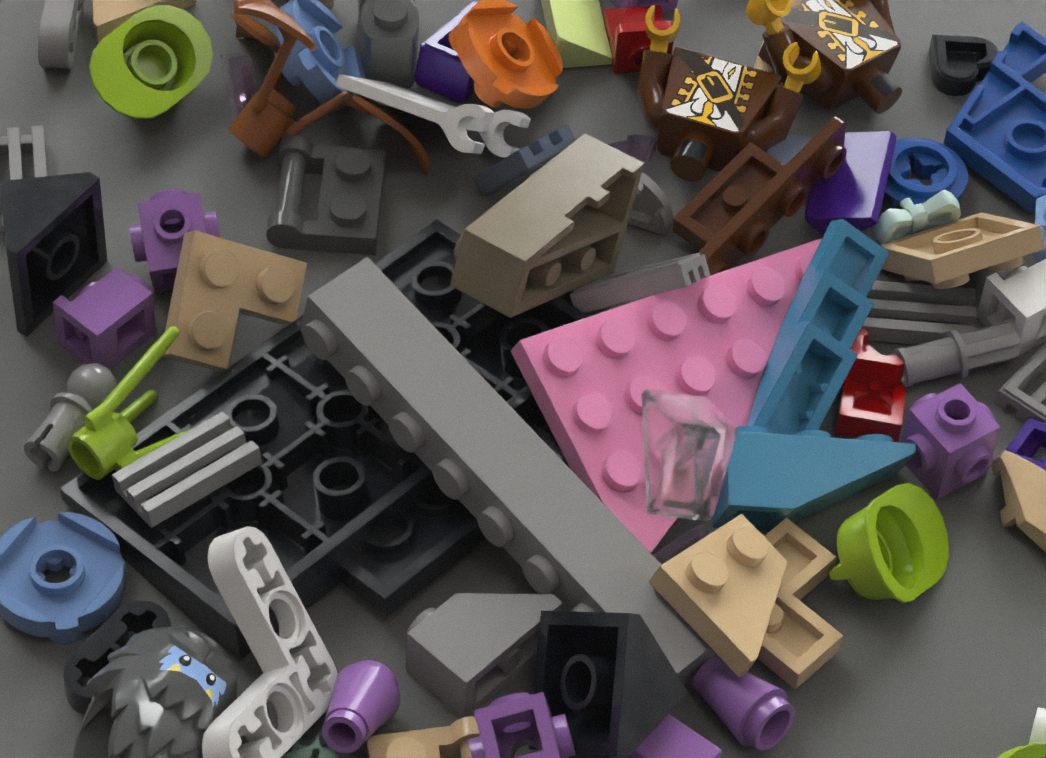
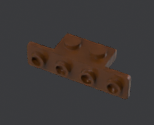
M836 116L833 117L786 165L750 142L673 217V232L700 250V255H705L710 276L731 269L744 255H754L765 243L770 229L783 216H793L805 202L808 191L822 177L828 179L838 171L847 154V150L844 148L846 123Z

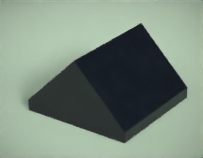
M91 172L0 181L5 243L17 331L26 337L54 312L53 301L61 295L68 299L108 261L100 177Z
M541 611L534 694L544 692L552 717L562 714L566 715L576 754L628 758L688 693L687 689L640 614ZM529 746V749L537 750L535 747Z

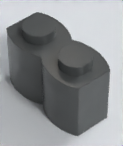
M358 0V32L361 38V62L366 79L389 82L403 88H411L415 82L414 75L418 60L419 13L415 0Z

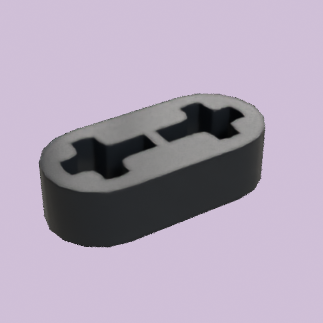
M139 600L124 604L70 656L64 666L63 678L68 703L76 712L85 715L93 697L88 688L84 687L83 678L87 676L91 679L109 663L108 655L127 645L129 641L128 633L130 631L137 634L148 629L171 626L168 613L160 605L150 601Z

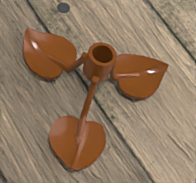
M233 0L234 11L231 16L236 22V37L263 43L273 50L275 57L259 92L255 93L228 128L237 139L266 159L285 133L289 136L299 135L303 129L341 106H349L383 120L401 133L413 148L426 175L431 168L430 160L413 130L395 113L370 98L344 90L295 121L291 116L297 107L276 90L284 76L282 69L296 40L302 42L313 53L318 49V46L291 16L277 8L271 0ZM247 15L264 19L276 25L284 38L282 45L278 37L268 28Z

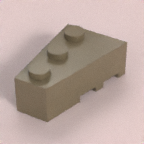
M584 133L464 229L454 249L456 263L450 286L512 318L591 281L613 273L645 163Z

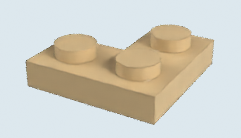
M196 230L184 233L165 328L166 331L169 327L176 326L179 329V336L166 350L163 357L216 371L228 369L239 313L282 325H289L297 319L307 263Z
M786 517L764 536L788 563L757 659L796 690L840 651L843 635L800 601L829 576L828 572L834 567L836 556Z

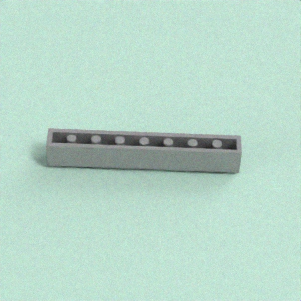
M368 257L308 295L300 331L311 352L322 360L327 359L345 378L347 387L355 399L365 406L370 405L389 425L390 432L398 445L407 452H414L433 472L434 479L442 492L451 499H458L477 519L479 528L487 540L497 547H503L522 567L526 580L539 594H553L563 602L562 611L640 614L683 685L696 675L699 668L707 660L716 655L713 649L649 583V580L662 564Z

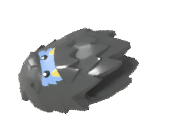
M184 625L153 628L135 634L129 639L127 645L110 653L107 657L109 663L88 681L86 687L93 697L76 736L73 758H203L202 740L204 732L237 699L238 677L232 661L224 648L215 639Z

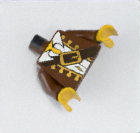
M749 0L746 7L747 17L755 25H764L766 29L762 34L764 42L758 56L774 68L777 75L782 76L781 83L784 84L788 76L783 64L784 51L790 44L797 42L800 50L798 58L793 63V67L796 69H804L809 66L814 52H818L821 62L820 75L812 83L804 84L801 91L805 92L824 108L835 109L860 96L877 114H881L890 109L900 98L902 88L888 75L901 50L900 39L895 34L890 16L888 0H806L792 7L791 0Z
M655 5L648 9L645 16V25L648 38L651 39L650 51H643L637 98L647 126L659 132L657 150L661 155L672 158L670 163L671 170L677 177L685 181H698L703 177L706 168L720 172L750 142L767 152L769 148L787 138L804 98V95L800 94L802 86L812 83L820 75L821 62L817 51L814 52L809 66L804 69H796L793 67V63L798 58L800 48L797 42L790 44L783 54V64L788 76L784 86H781V75L676 46L673 54H668V44L673 42L680 32V13L675 8L673 25L669 29L659 30L652 24L654 21Z

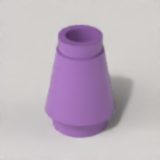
M720 657L710 658L697 671L693 680V688L701 694L702 698L742 746H754L758 750L764 751L775 746L786 735L793 723L795 709L787 702V693L783 689L748 672L739 678Z
M363 660L348 665L339 672L334 683L325 723L322 727L323 739L330 748L340 753L356 751L361 744L397 712L400 705L399 684L396 676L387 666L377 661Z

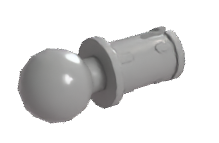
M98 363L83 364L71 373L67 381V393L60 392L55 394L50 402L51 411L48 413L49 415L24 445L25 454L35 465L42 469H45L48 465L49 470L53 472L60 469L64 460L69 455L68 438L85 426L84 416L98 407L117 386V380L108 368Z

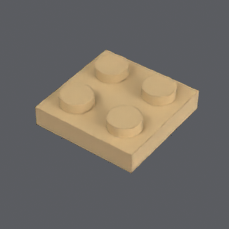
M982 212L880 244V246L890 252L882 270L904 275L906 281L922 280L932 283L934 289H948L969 282V273L987 268V271L997 272L1019 267L1024 263L1022 256L1045 249L1040 225Z

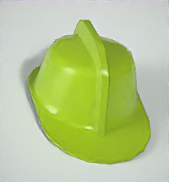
M171 5L150 6L135 13L105 36L92 51L89 64L92 85L101 100L117 113L133 119H152L168 111L198 87L209 73L213 58L211 40L201 22L186 10Z
M911 483L896 485L872 500L867 507L847 518L837 531V551L840 562L828 573L833 580L847 579L855 592L868 600L894 598L901 603L913 601L939 581L946 571L949 559L947 530L943 516L934 500L921 487Z

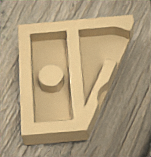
M740 514L660 565L649 580V583L740 678L758 658L788 561L743 514Z

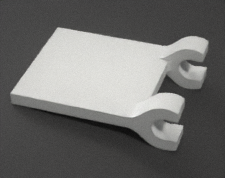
M339 74L336 86L439 124L450 144L456 150L463 153L482 154L484 145H486L494 155L506 158L520 148L510 146L504 141L503 133L505 128L509 124L528 128L531 120L526 114L519 111L500 110L494 113L488 107L475 104H463L454 107L389 82ZM467 130L478 131L485 144L471 140L467 135Z

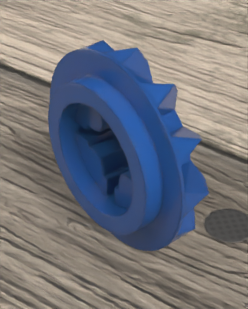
M926 138L896 140L884 195L890 197L892 209L899 207L900 202L905 198H910L914 205L923 204L942 190L951 192L960 202L968 182L966 165L955 151L940 142ZM910 170L912 173H916L920 179L930 178L929 185H923L918 179L908 180Z

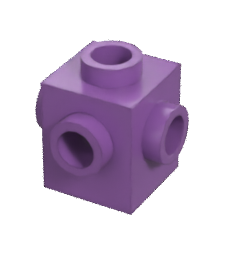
M179 189L164 190L154 194L148 201L137 202L141 224L129 226L135 262L147 261L154 293L173 290L184 233L196 230L220 237L216 211L203 213L199 192L187 194L186 191Z
M959 383L938 395L935 393L927 394L911 406L906 416L907 421L901 442L915 443L916 453L906 463V466L936 500L987 474L993 462L992 455L1000 426L996 422L993 413L985 404L977 402Z
M544 692L533 695L529 693L506 695L494 700L488 707L474 710L480 736L468 739L472 758H514L515 752L520 747L527 745L535 747L538 751L515 758H568L576 755L566 715L562 714L552 717Z

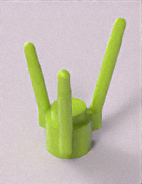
M176 326L169 327L154 342L106 399L84 416L85 426L68 438L67 446L71 457L77 466L89 477L100 480L113 470H121L185 433L180 432L137 451L132 449L137 444L138 437L130 423L157 399L158 395L155 390L145 392L120 414L114 412L179 336V329Z

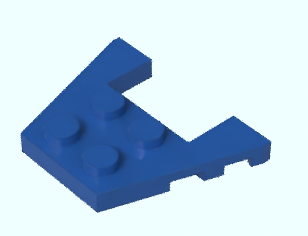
M1022 21L1015 26L1011 32L1008 44L1003 51L1000 50L991 63L988 74L980 85H976L948 127L944 145L955 151L965 164L1029 213H1033L1036 211V199L1046 195V95L1030 83L1046 73V38Z

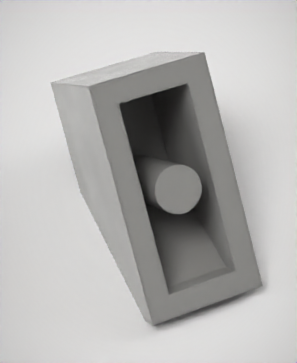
M455 593L437 609L431 607L424 610L410 625L407 632L406 672L460 718L470 716L474 713V710L479 709L537 659L541 611H562L563 602L553 594Z

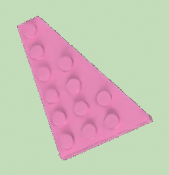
M821 238L702 278L687 287L652 295L524 338L511 350L570 469L650 553L710 476L709 454L725 431L747 425L759 382L777 334L802 277L822 240Z

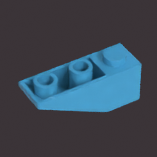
M754 425L740 426L730 431H725L709 454L712 528H720L740 514H743L758 531H771L786 517L795 523L896 476L916 453L915 443L893 442L890 436L883 434H868L856 439L831 438L828 432L822 430H804L794 435L770 434L766 428Z

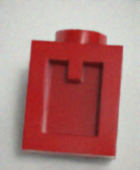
M651 6L604 9L603 19L613 58L612 69L614 74L640 72L643 51H650L651 39L648 38L646 33L645 16ZM655 6L653 26L659 30L669 29L673 23L671 21H664L661 6ZM673 42L668 44V54H672Z

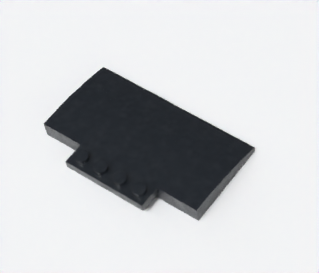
M437 219L377 261L375 265L569 467L554 436L540 427L546 420L511 350L524 338L590 316L564 299L557 297L510 318L450 286L456 263L454 249L461 234ZM303 315L138 432V442L132 447L134 451L140 450L175 434L192 429L223 411L230 418L231 428L238 426L244 432L246 442L248 443L252 440L259 447L262 464L152 528L115 490L112 474L117 472L115 470L100 480L93 479L82 472L60 488L62 500L75 513L91 517L110 529L120 545L121 556L126 562L196 624L241 660L252 651L209 570V546L214 538L247 526L255 527L264 533L305 609L342 582L386 616L486 538L479 528L477 519L458 499H451L442 492L434 479L433 472L414 452H407L398 445L390 432L389 425L370 405L365 406L355 399L347 387L345 378L327 359L322 360L311 353L300 331ZM228 452V453L224 454L223 456L217 458L216 460L212 461L211 463H213V462L217 461L218 459L224 457L225 455L229 454L230 452ZM209 463V464L205 465L204 467L200 468V470L203 469V468H205L206 466L210 465L211 463ZM171 485V486L167 487L166 489L160 491L159 493L153 495L152 497L148 498L147 500H149V499L153 498L154 496L160 494L161 492L167 490L168 488L172 487L173 485ZM269 606L270 622L276 633L279 631V624L274 611Z

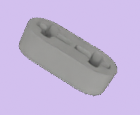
M45 0L38 38V57L41 67L72 68L82 23L84 0Z

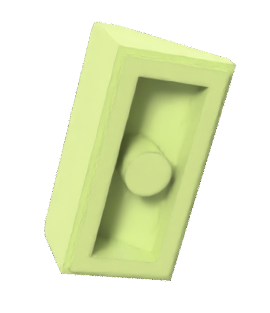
M541 0L547 31L560 52L563 68L612 65L613 58L599 0Z

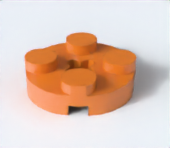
M481 0L477 2L449 33V42L458 53L465 70L475 81L474 90L480 100L491 107H499L502 103H505L514 108L531 109L542 104L555 92L559 84H556V78L563 72V62L560 52L548 31L534 17L526 24L522 19L512 14L518 6L506 0Z

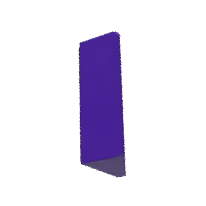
M892 131L845 132L844 148H846L847 154L841 167L832 177L828 179L822 177L810 190L804 217L812 228L824 236L830 222L834 220L844 219L861 232L878 224L897 136Z

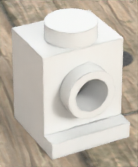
M1046 259L1029 268L1026 266L1019 267L1012 271L1004 280L997 273L986 277L976 318L985 327L1005 322L1013 324L1021 341L1020 355L1046 341Z

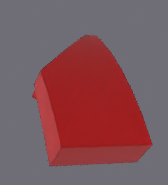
M861 327L850 348L858 356L842 384L835 434L856 438L868 434H883L890 436L893 442H899L906 396V387L901 383L905 362L895 354L886 356L878 353L867 344L869 333Z

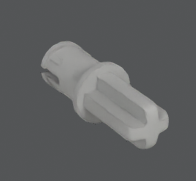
M1005 322L961 334L955 329L948 330L945 333V338L908 348H897L894 350V354L905 362L901 383L905 387H909L914 383L952 374L959 379L966 378L969 370L1016 359L1020 355L1021 341L1013 324Z

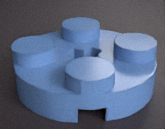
M293 0L279 8L291 16L318 46V49L313 53L302 42L296 40L282 69L283 75L293 86L298 87L304 83L307 89L317 98L320 105L346 90L336 86L339 74L366 79L365 71L355 46L351 45L345 50L343 49L340 41L334 34L343 27L331 11L320 1ZM271 23L282 45L284 38L279 28ZM341 106V107L335 109V110L332 111L330 114L336 113L337 111H339L340 109L344 108L345 106Z
M63 512L58 513V520L37 524L35 516L17 523L1 536L0 615L16 629L37 637H49L51 641L60 645H70L81 640L87 630L93 629L104 622L121 602L126 586L125 562L121 556L120 545L115 535L99 521L82 514ZM64 566L71 568L69 572L70 579L61 583L46 582V577L43 574L46 569L58 572Z

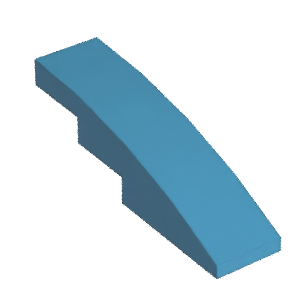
M844 219L830 222L802 277L781 324L760 379L747 425L761 426L766 428L770 434L794 435L804 430H818L858 356L850 348L874 305V302L869 300L867 295L890 252Z

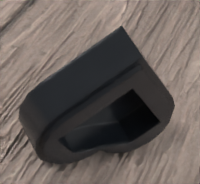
M932 34L929 51L931 76L934 86L940 92L951 96H964L974 89L975 83L983 81L988 74L991 63L999 52L998 48L991 41L982 37Z

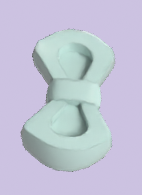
M947 190L940 191L923 204L914 205L910 198H905L900 202L902 209L890 208L879 217L878 224L874 225L872 229L876 240L883 244L923 229H930L957 221L961 215L960 205L954 195Z

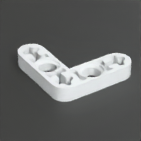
M247 526L214 538L209 546L208 564L213 580L263 674L208 726L202 740L203 758H281L327 711L338 675L331 656L271 543L260 530ZM269 606L276 615L279 624V636L273 630L270 622ZM267 699L272 703L277 715V730L272 726L267 713ZM244 735L249 742L241 745L240 736Z

